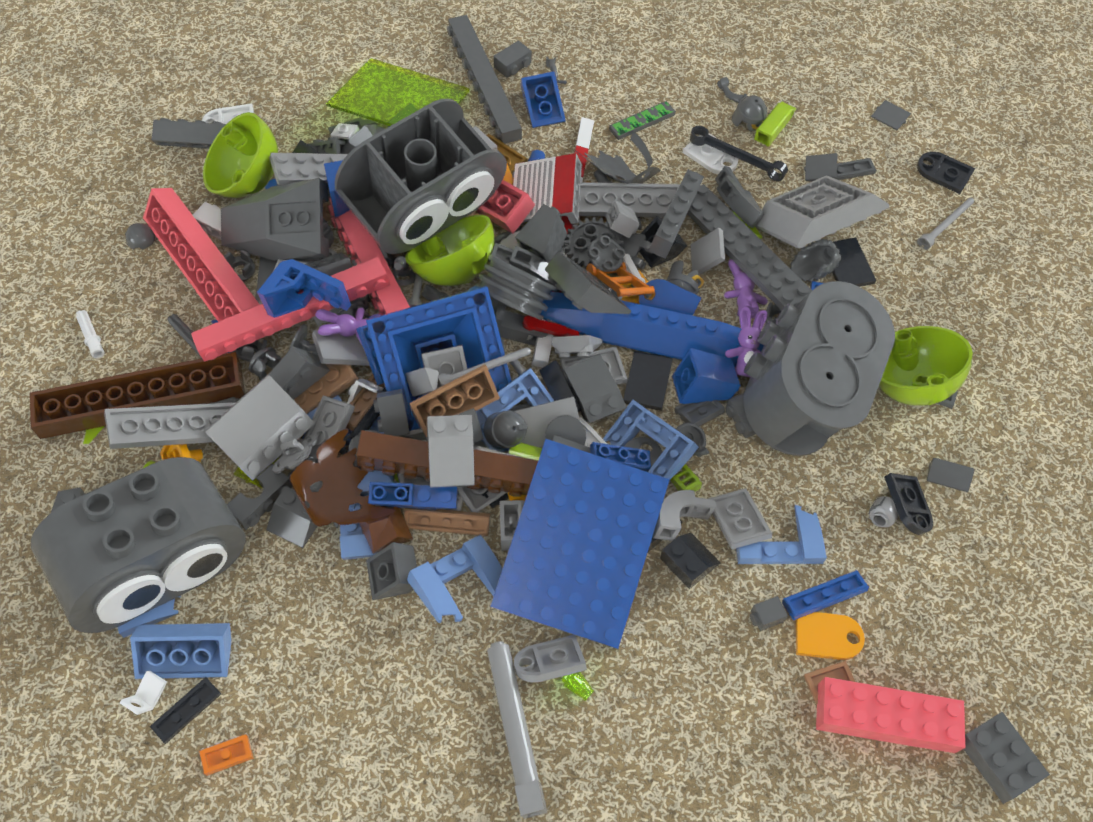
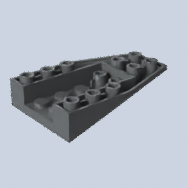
M320 178L272 186L221 208V245L238 251L245 250L249 254L273 261H278V259L306 260L328 257L329 239L323 237V202H328V183Z

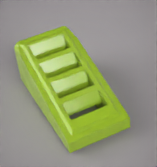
M686 464L681 468L682 472L670 479L678 491L693 490L696 492L702 486V482ZM684 475L687 476L686 478H684V479H682V480L679 479L680 477H682V476H684ZM688 481L691 482L690 484H688V485H686V486L684 485V483H686V482H688Z

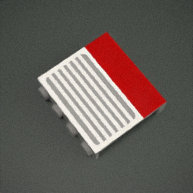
M576 153L515 164L513 186L528 193L535 204L523 222H528L541 206L545 204L550 208L551 206L555 207L560 212L559 216L567 215L571 224L578 223L582 164Z

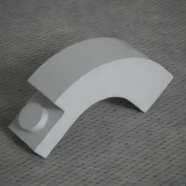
M682 490L670 494L662 503L653 538L673 541L681 530L680 517L708 520L716 508L715 500L697 498L693 490Z

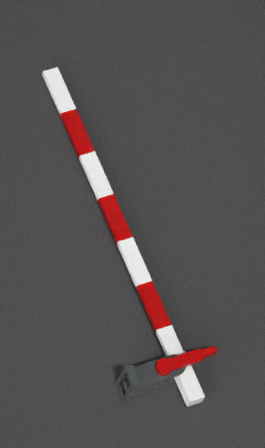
M584 117L580 121L575 146L576 151H574L582 164L581 182H583L587 161L584 158H587L584 153L588 154L594 120ZM562 216L561 220L564 222V227L568 234V229H572V224L567 216ZM563 244V248H562L561 253L564 254L565 256H567V254L564 253V244ZM498 304L495 318L500 337L535 346L532 360L533 366L541 368L547 366L553 335L559 337L579 336V331L568 329L566 326L556 324V322L551 320H539L530 315L525 316L506 311L505 304Z

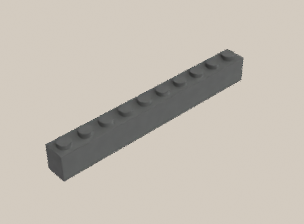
M462 15L448 19V36H452L453 46L457 47V54L459 58H462L463 68L468 70V78L470 81H473V89L475 92H478L480 104H484L485 115H489V123L491 127L495 128L496 138L500 139L504 144L521 140L522 127L468 16Z

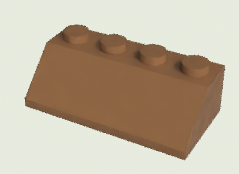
M484 364L411 402L410 408L418 426L427 437V417L453 416L473 408L477 411L500 399L488 368Z

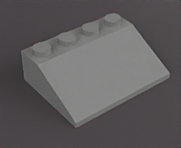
M267 375L204 432L253 481L282 454L280 447L282 443L299 439L315 423L270 375Z

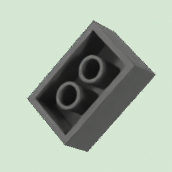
M1003 712L965 735L964 751L1003 804L1016 798L1050 775Z

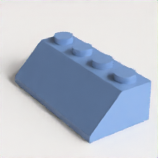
M230 623L139 625L130 637L135 679H143L146 671H151L161 678L227 677L231 649Z

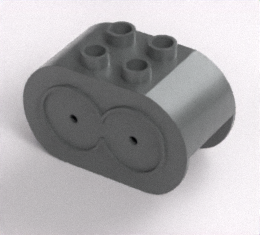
M832 281L816 287L796 306L788 303L779 314L776 324L769 321L764 326L757 339V342L764 345L761 354L755 352L744 369V373L751 377L743 396L747 420L762 441L785 454L794 456L809 455L821 449L826 444L828 438L841 429L854 427L867 417L895 341L894 325L883 305L873 295L859 286L842 281Z

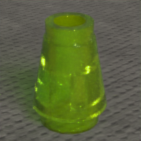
M581 672L566 675L560 679L564 683V687L584 701L594 692Z

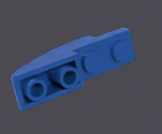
M370 482L368 504L414 509H457L458 487L430 488L429 485H414L413 483Z

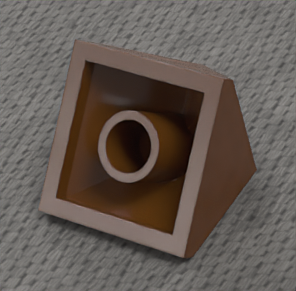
M381 506L396 511L382 518L360 523L373 554L381 551L393 542L403 544L413 540L399 507Z

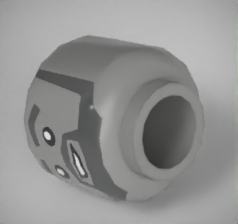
M886 496L878 497L873 502L868 513L869 518L876 526L885 528L891 527L899 516L893 499Z

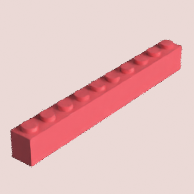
M378 257L331 275V277L344 283L350 301L362 298L369 293L390 285L387 273ZM313 296L305 308L274 318L267 314L263 304L192 332L191 335L198 353L203 361L206 362L227 352H232L239 347L251 344L263 337L271 336L275 332L290 328L297 323L309 320L315 316L319 309L330 311L335 307L329 302L320 301Z

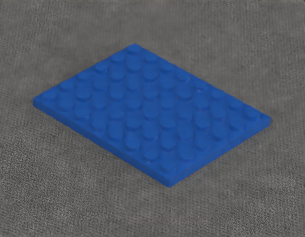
M545 439L490 607L618 649L670 479Z

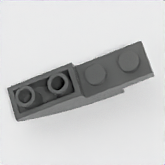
M724 166L715 178L718 184L717 191L729 207L746 224L754 228L764 213L750 191L743 189L731 168Z
M495 243L492 256L556 287V284L548 279L549 274L544 270L548 262L518 246H515L513 250Z

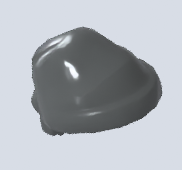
M683 423L676 428L677 431L695 442L699 447L692 456L701 457L709 454L706 448V435L698 425Z

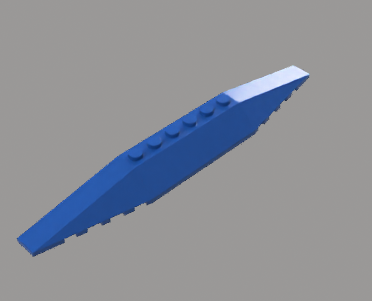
M551 292L552 300L543 301L548 307L547 311L542 310L541 315L544 316L543 320H551L579 331L580 335L586 334L602 339V343L683 360L690 348L726 357L725 352L727 350L742 347L738 339L741 328L720 321L623 300L621 301L631 310L630 314L590 313L584 308L581 311L572 304L573 301L569 300L564 293ZM760 343L757 350L761 352L764 345ZM738 356L731 357L735 368Z

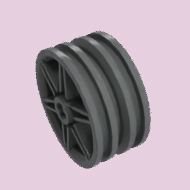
M489 255L488 258L491 259L489 265L486 263L484 265L485 270L489 273L488 275L480 274L479 279L482 281L480 284L476 283L475 286H487L490 296L499 300V302L542 320L544 317L541 315L542 310L547 311L548 309L543 301L552 300L553 296L550 294L552 290L557 291V287L499 258Z

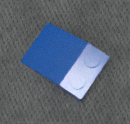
M554 71L521 78L520 87L532 128L566 122Z

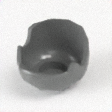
M132 224L125 233L126 244L133 250L135 248L143 250L151 246L155 241V234L148 224Z

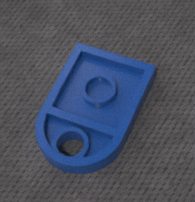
M653 279L646 284L654 287L655 297L648 300L644 295H639V303L693 316L702 297L664 279Z

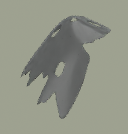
M635 132L632 133L630 141L640 150L648 166L645 171L638 175H635L622 157L618 155L613 158L599 150L600 155L597 158L584 153L593 161L588 160L592 165L611 179L620 183L642 184L661 171L657 167H650L653 163L652 157L643 140ZM616 176L625 179V181L618 179Z

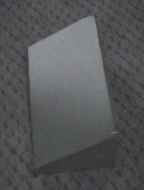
M933 458L929 464L927 481L968 493L975 469L939 458Z

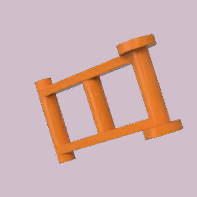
M624 262L617 270L611 272L601 271L594 267L592 263L586 267L588 272L617 292L618 297L654 294L655 292L653 286H648L628 272ZM617 273L621 277H610L607 274ZM620 284H632L636 288H624Z

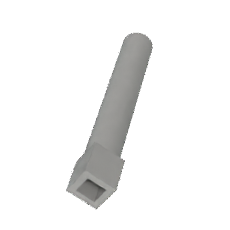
M502 641L491 644L487 653L516 785L514 787L520 815L526 819L548 812L542 785L539 782L510 647Z

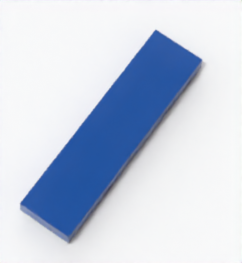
M856 570L783 598L782 604L792 620H796L867 592L869 586Z

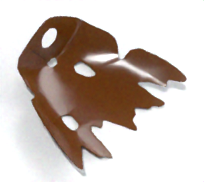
M348 429L337 432L318 447L316 452L318 463L305 460L290 475L291 483L299 500L313 523L319 527L329 525L331 522L339 525L362 523L382 518L396 511L368 504L369 495L360 496L363 490L357 488V486L368 472L361 471L358 467L353 466L356 460V447L337 458L340 449L346 444L343 438L348 433ZM318 481L323 482L318 492H311L310 486ZM305 501L310 504L309 508L306 506ZM359 503L362 506L359 510L349 511V506Z

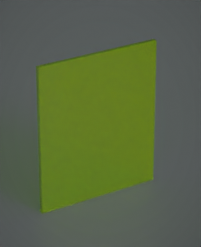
M370 58L326 103V106L391 126L426 105L440 99H452L459 104L469 93L470 88Z

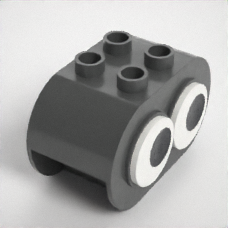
M440 99L426 105L357 145L344 158L338 168L335 177V190L381 249L389 254H398L417 247L481 207L501 184L506 173L507 162L503 154L491 149L467 122L462 108L456 101Z
M177 457L158 461L61 505L38 525L32 535L30 546L70 625L79 632L99 633L117 628L191 591L227 570L243 551L246 535L203 465L192 458Z

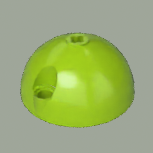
M247 112L236 116L221 129L214 139L203 167V181L205 187L211 193L228 198L248 197L262 190L271 180L274 172L270 162V153H278V146L274 134L258 115Z
M473 215L462 218L422 244L409 250L405 256L407 264L418 276L431 284L456 286L471 282L483 271L485 263L488 264V257L494 249V230L491 220L485 215Z
M917 326L898 330L895 332L894 345L879 388L893 400L907 405L924 406L944 401L964 384L969 374L973 354L971 345L962 335L942 327Z

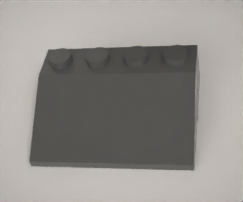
M558 251L544 270L549 274L548 279L555 283L556 287L564 292V295L573 301L572 304L581 311L584 308L590 313H631V310L597 277Z

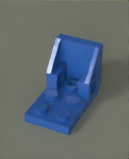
M294 259L280 262L257 291L267 314L274 318L305 308L313 296L320 301L329 302L337 309L342 308L347 311L351 306L342 281Z

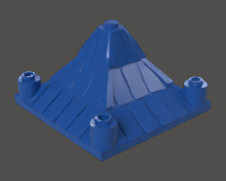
M487 286L471 287L468 291L384 315L374 314L366 319L386 391L402 389L409 431L420 429L411 411L410 403L424 395L412 396L405 374L424 368L422 353L462 345L467 369L505 355ZM507 363L488 370L497 392L512 382Z

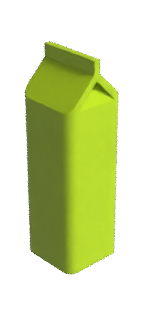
M782 101L778 103L756 130L754 140L769 147L790 121L796 108Z

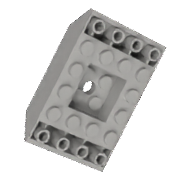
M826 175L768 200L762 209L764 215L755 227L795 248H802L806 244L818 241L826 235L834 234L842 228L850 227L858 221L866 220L869 216L881 213L889 208V204L870 192Z

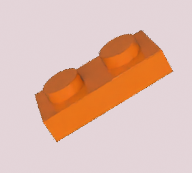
M247 734L199 751L206 776L254 759Z

